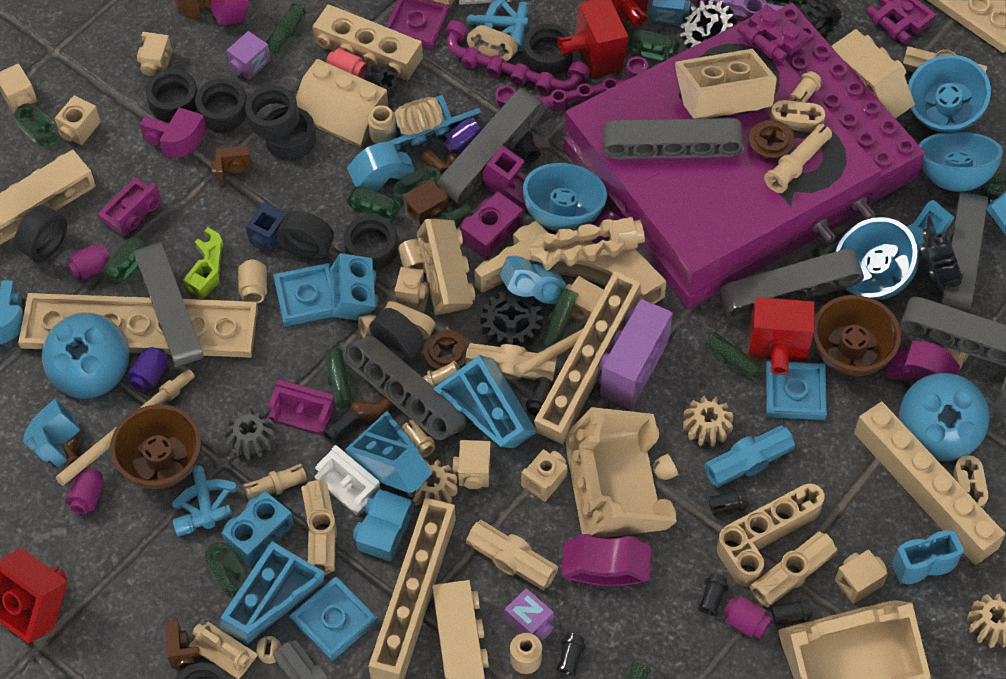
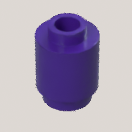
M474 118L468 122L464 120L445 134L448 140L444 144L451 154L458 153L460 155L482 129Z
M149 347L147 351H143L127 374L130 379V385L141 392L145 390L152 391L167 369V362L169 361L167 355L154 347Z

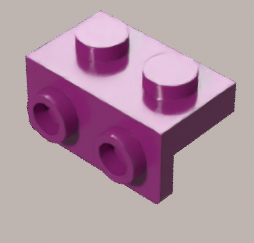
M135 177L97 214L99 220L124 237L131 230L136 229L140 221L149 212L154 211L162 200L158 185L151 183L148 186Z

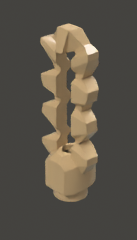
M633 217L619 220H603L600 227L590 224L581 225L577 231L559 229L556 235L540 233L537 234L535 242L530 246V255L532 261L542 263L545 271L550 270L561 258L568 266L576 264L579 255L582 254L587 261H595L603 249L612 257H617L621 251L635 249L639 243H644V230L641 220L633 221ZM598 236L609 237L610 239L609 241L602 240L597 244L587 246L577 245L567 250L557 249L552 253L545 252L544 247L549 249L558 244L564 246L574 244L575 241L594 240Z

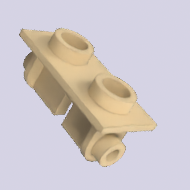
M209 622L205 625L198 624L193 630L192 634L196 637L190 643L189 648L199 647L204 658L236 679H240L258 656L257 653Z

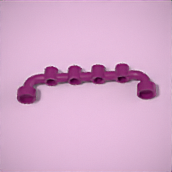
M450 21L444 31L448 37V49L453 55L462 58L461 64L465 68L473 70L477 64L486 66L485 72L494 78H499L501 73L504 72L511 75L510 81L517 86H524L526 80L536 83L535 90L544 95L549 94L551 89L572 90L579 83H586L591 73L590 68L584 63L572 62L567 72L570 79L565 81L558 80L548 72L540 74L531 71L524 64L514 65L506 62L500 56L493 55L490 57L481 54L474 47L466 49L459 46L457 42H462L468 33L467 27L459 21Z
M639 56L630 58L626 67L628 77L625 79L606 78L603 84L591 86L583 83L576 90L565 92L564 90L556 89L549 96L540 98L536 95L534 96L544 102L545 107L550 106L553 111L561 112L565 110L567 102L576 101L578 104H581L648 70V62ZM509 85L500 86L495 92L496 105L502 108L516 92V89Z

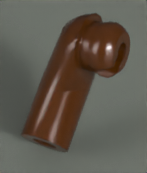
M428 149L423 153L421 159L435 172L443 174L457 159L459 154H450L448 159H441L431 149Z
M383 396L376 403L354 401L350 405V409L358 414L360 420L375 422L395 405Z
M74 437L62 444L67 457L65 462L67 467L79 458L76 452L82 448V444Z

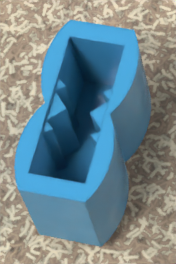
M519 256L506 257L499 274L507 289L513 294L522 297L534 296L537 300L546 304L560 303L567 286L554 267L545 271L542 263L532 264L527 259Z
M380 489L375 497L371 496L365 507V514L367 516L363 523L358 522L353 533L357 550L391 562L414 513L413 500Z
M940 531L931 535L927 540L915 539L903 543L896 551L892 567L901 584H913L925 579L928 575H943L952 571L958 565L964 549L955 531Z

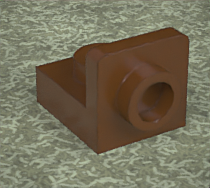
M249 146L215 149L216 160H211L212 176L218 177L219 186L225 185V173L227 172L240 173L252 170Z
M178 620L165 621L167 658L172 669L183 670L189 665L203 662L200 648H189L187 631L181 630Z

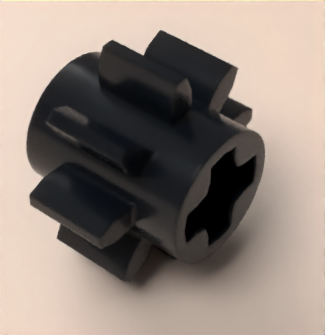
M379 64L371 65V72L363 75L365 80L386 89L387 96H390V89L398 86L396 84L397 72L389 70V64L381 66Z

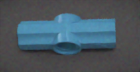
M781 425L756 438L748 436L739 440L732 446L730 451L705 463L704 469L707 478L712 485L719 488L744 474L748 477L758 474L767 467L770 461L794 450L795 443L792 434L787 427L785 428Z

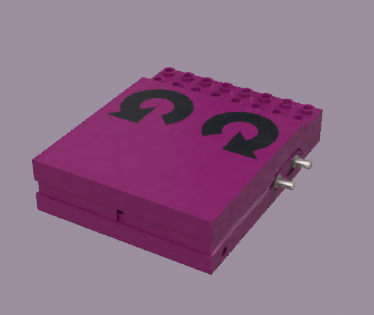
M793 3L776 12L807 32L809 37L807 42L791 56L787 54L783 62H779L774 57L770 59L763 53L764 50L755 44L750 45L744 40V36L737 32L738 27L742 23L748 25L750 19L748 18L565 111V128L568 131V136L564 138V152L574 165L588 169L601 179L607 191L605 205L610 211L619 215L621 219L633 217V221L641 220L645 242L639 243L638 247L657 272L666 280L667 285L686 309L717 294L724 285L750 276L821 236L830 243L836 237L832 230L861 214L867 220L874 218L876 214L871 209L873 202L918 178L925 155L923 149ZM753 49L777 78L773 105L780 100L790 101L789 95L793 93L801 82L800 77L804 73L812 71L821 78V88L818 91H814L806 103H814L823 107L825 110V126L821 133L826 127H829L832 137L802 166L801 175L798 178H793L783 193L771 190L764 180V175L769 170H774L779 164L780 158L777 161L769 157L764 160L762 155H754L753 148L749 146L751 129L762 121L770 120L772 107L709 118H732L741 122L744 150L736 156L612 159L604 155L602 128L607 122L615 120L694 119L683 104L675 69V62ZM781 112V117H787L786 113ZM809 115V120H815L814 116ZM792 130L795 137V143L793 149L789 152L788 155H790L811 134V132ZM775 135L767 141L768 146H772L775 142Z

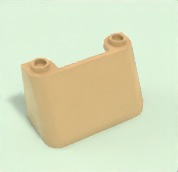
M591 407L569 430L566 437V452L582 534H590L595 538L605 539L667 530L677 522L676 510L672 502L667 499L658 500L648 456V451L659 438V429L656 426L654 414Z
M898 600L882 602L778 630L794 679H931L913 604L910 602Z

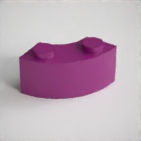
M580 534L576 538L564 542L561 577L580 583L601 586H623L649 581L651 546L639 541L634 536L603 539L595 538L590 534Z

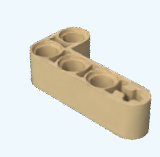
M809 483L802 485L725 526L721 530L717 544V554L739 585L750 587L761 578L764 559L758 551L759 549L810 523L819 516L824 502V492L819 486ZM784 513L790 518L782 519L777 514ZM759 527L762 528L764 532L756 533L751 528ZM734 541L739 546L730 547L725 542ZM750 565L755 571L747 572L742 566Z

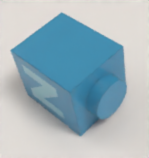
M653 0L650 23L680 26L683 16L689 14L690 1Z

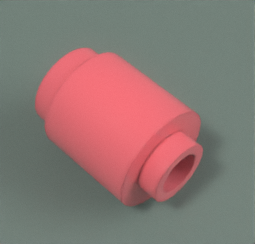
M340 48L331 51L326 59V63L362 79L364 78L363 75L367 72L368 64L363 62L361 57Z

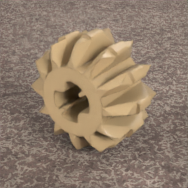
M426 97L398 107L395 111V120L401 134L412 135L439 126L443 120L441 114L443 112L436 98Z
M705 396L701 398L700 403L693 400L690 403V409L684 411L683 418L685 421L683 422V429L689 432V441L696 438L699 439L698 444L700 447L705 441L709 442L713 448L716 440L724 443L727 435L732 433L733 425L731 422H733V412H728L727 403L718 405L717 397L712 399V402L708 401Z
M425 459L432 474L425 480L421 488L412 493L407 492L408 496L413 497V504L415 506L423 504L425 497L451 504V496H456L458 492L456 486L457 476L451 473L449 464L441 467V462L437 459L434 465H429V462Z
M1000 593L995 596L994 600L986 594L982 597L981 601L977 600L973 603L972 611L967 616V621L972 623L969 627V633H979L978 643L986 639L990 648L994 647L996 642L1004 648L1006 647V603L1002 601Z

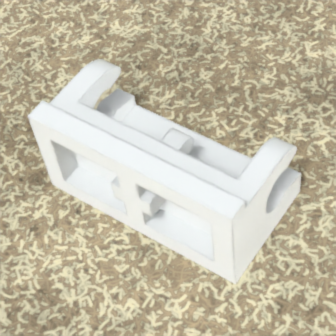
M336 445L315 467L319 471L314 476L315 481L327 482L329 493L356 516L361 515L365 511L368 499L371 496L375 497L380 489L379 480Z

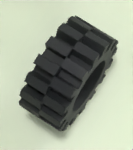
M807 0L808 4L800 6L802 8L800 12L825 39L828 36L827 33L829 31L832 33L834 31L833 27L839 24L838 20L841 19L842 12L832 0Z

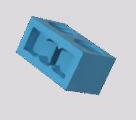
M340 253L330 268L333 317L358 320V317L370 315L377 308L378 295L374 291L376 271L373 270L372 258Z
M264 491L259 497L252 498L247 503L245 510L237 518L230 519L221 533L225 546L252 567L259 561L271 541L277 543L294 526L292 513L269 493ZM264 514H273L270 519H260ZM243 535H252V537L246 541L238 540Z

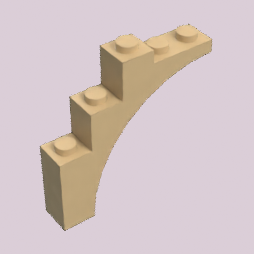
M537 221L520 227L513 234L514 246L506 247L499 255L489 261L482 262L474 269L475 287L481 293H484L504 283L499 274L508 256L523 257L532 264L540 263L532 261L530 246L535 242L537 234L548 232ZM591 240L584 242L575 241L574 244L564 246L558 244L549 249L544 247L545 252L552 253L557 249L567 250L577 245L587 246L594 243ZM603 249L595 261H587L582 254L579 255L576 264L568 266L562 258L553 266L560 275L580 276L583 279H588L604 286L609 282L613 272L617 271L641 282L640 299L655 304L665 297L666 280L636 249L621 251L617 257H612Z

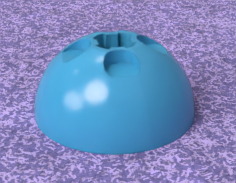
M942 55L929 59L916 69L908 84L915 103L910 109L916 119L927 128L942 133L959 132L975 124L985 113L991 96L990 81L985 71L973 60L959 55Z
M970 132L939 133L927 137L919 144L925 152L921 164L924 174L938 187L955 192L974 190L988 182L998 170L1003 154L1002 147L995 140Z
M552 163L540 166L528 174L523 184V198L528 212L541 226L554 232H558L559 229L576 231L581 225L592 224L602 212L607 198V191L601 179L588 169L574 164Z
M871 218L858 223L842 237L836 248V251L854 249L857 253L864 279L854 286L845 288L853 295L866 296L875 300H883L895 296L909 285L918 268L919 251L914 236L905 225L890 218Z
M94 313L73 314L59 321L48 333L42 348V364L49 381L63 394L78 399H90L108 393L121 381L129 363V346L122 330L110 319Z
M951 373L932 374L918 380L904 395L899 410V420L936 460L941 462L955 461L962 456L971 454L982 443L989 427V408L982 392L968 379Z

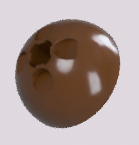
M846 295L829 301L819 310L814 320L813 341L819 356L830 368L849 376H865L881 370L894 358L900 346L901 330L894 314L879 301L866 296Z
M162 404L145 406L127 415L116 427L110 443L111 458L118 472L130 483L141 488L153 490L169 488L184 480L195 468L201 452L200 432L192 417L179 408Z

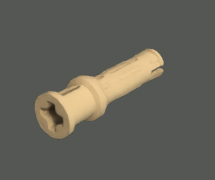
M818 124L811 134L790 155L782 156L774 170H769L764 175L765 183L771 190L783 193L788 188V183L793 178H798L801 175L802 166L832 137L829 127H826L821 133L825 125Z

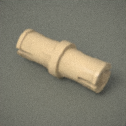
M300 463L277 473L275 471L269 472L268 476L243 484L246 496L250 501L256 496L259 497L264 491L270 495L274 493L276 495L282 494V490L307 482V477Z

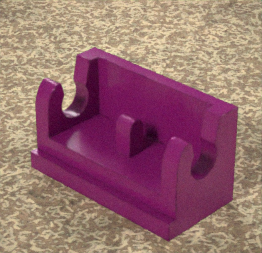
M278 379L269 401L268 408H271L268 417L273 422L323 436L322 431L325 429V425L331 422L336 410L334 395Z

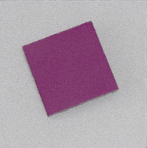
M397 0L385 27L422 41V48L433 51L451 12V8L449 5L431 0Z

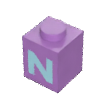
M247 31L226 50L228 66L231 71L236 75H242L247 80H250L271 61L268 44L250 31Z
M527 588L504 609L505 622L518 634L531 633L538 637V639L544 640L554 628V612Z

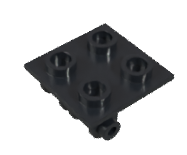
M928 216L927 228L923 229L925 243L921 244V251L924 260H929L931 267L929 271L932 283L938 284L940 293L944 294L945 285L959 286L962 283L963 275L958 260L955 258L956 255L953 251L950 237L946 236L945 233L937 234L932 218Z

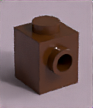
M432 179L403 195L405 212L418 228L421 227L426 219H443L448 214L447 202L449 197L442 187L438 188Z

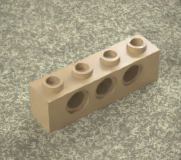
M330 4L326 6L313 25L314 41L320 47L333 51L338 48L361 57L363 62L368 64V67L376 64L380 66L389 64V70L397 72L396 78L399 77L408 81L423 59L422 41Z

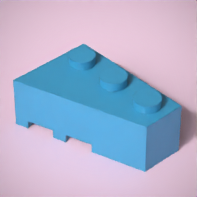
M388 411L345 449L353 460L379 480L380 483L408 493L421 488L425 480L432 474L416 446L404 431L401 430Z
M271 541L221 616L220 630L245 645L249 644L322 586L325 572Z

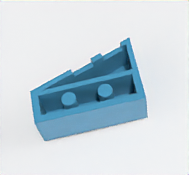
M479 355L433 388L437 393L449 400L458 411L463 412L479 429L500 447L514 449L537 433L493 358Z

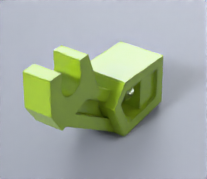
M207 227L204 233L205 237L210 240L208 242H202L199 239L195 241L196 248L202 254L204 260H198L183 279L185 290L201 300H204L220 283L222 248H224L219 233ZM204 273H209L206 279L202 277Z

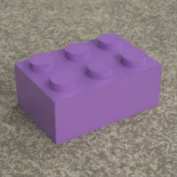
M640 299L636 308L631 307L624 321L626 325L623 331L618 330L612 341L613 349L610 354L605 353L599 364V369L602 370L598 378V383L601 384V397L630 410L633 409L669 343L673 312L643 299Z

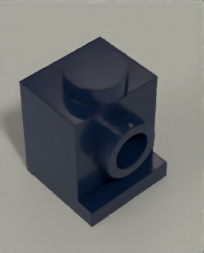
M264 201L246 224L249 242L258 249H263L265 246L272 250L278 242L277 232L287 212Z

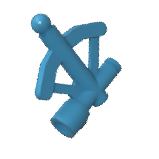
M494 0L490 4L486 15L475 16L471 14L467 17V23L470 25H483L492 29L493 26L508 27L501 32L510 34L516 40L518 45L517 52L523 51V41L526 35L524 32L525 28H529L530 23L527 17L529 4L527 2H519L516 13L508 5L507 0ZM503 7L511 16L495 15Z
M196 465L192 471L195 485L185 489L172 502L175 510L184 508L191 513L190 515L173 519L177 536L190 534L200 526L206 529L213 528L217 521L229 518V516L232 517L233 512L230 504L223 507L220 506L230 492L234 493L238 490L236 483L222 479L206 480L204 468L201 465ZM222 490V493L212 505L209 491ZM197 496L200 510L187 502Z

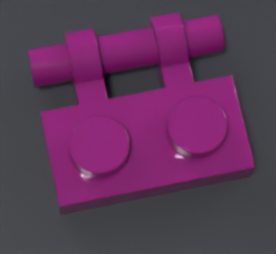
M879 0L878 5L882 7L878 10L871 5L866 10V14L872 18L871 21L875 25L885 28L891 38L895 41H901L904 45L912 38L905 31L910 29L917 35L931 25L936 18V14L919 0ZM892 15L899 22L895 24L888 17Z
M765 5L749 19L748 25L742 23L737 29V32L744 36L746 42L750 45H757L764 50L763 53L770 59L774 57L779 62H783L787 54L791 56L807 42L809 37L807 32L768 5Z

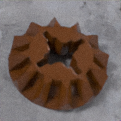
M774 120L762 121L756 124L749 134V146L753 148L754 155L760 154L764 160L769 157L777 161L780 157L788 155L795 143L792 130L784 123ZM775 135V142L772 146H768L767 141Z
M439 331L432 334L426 340L423 348L424 359L430 368L437 370L453 361H456L459 367H464L469 344L464 336L455 331ZM441 349L446 351L452 349V356L445 355L442 357Z

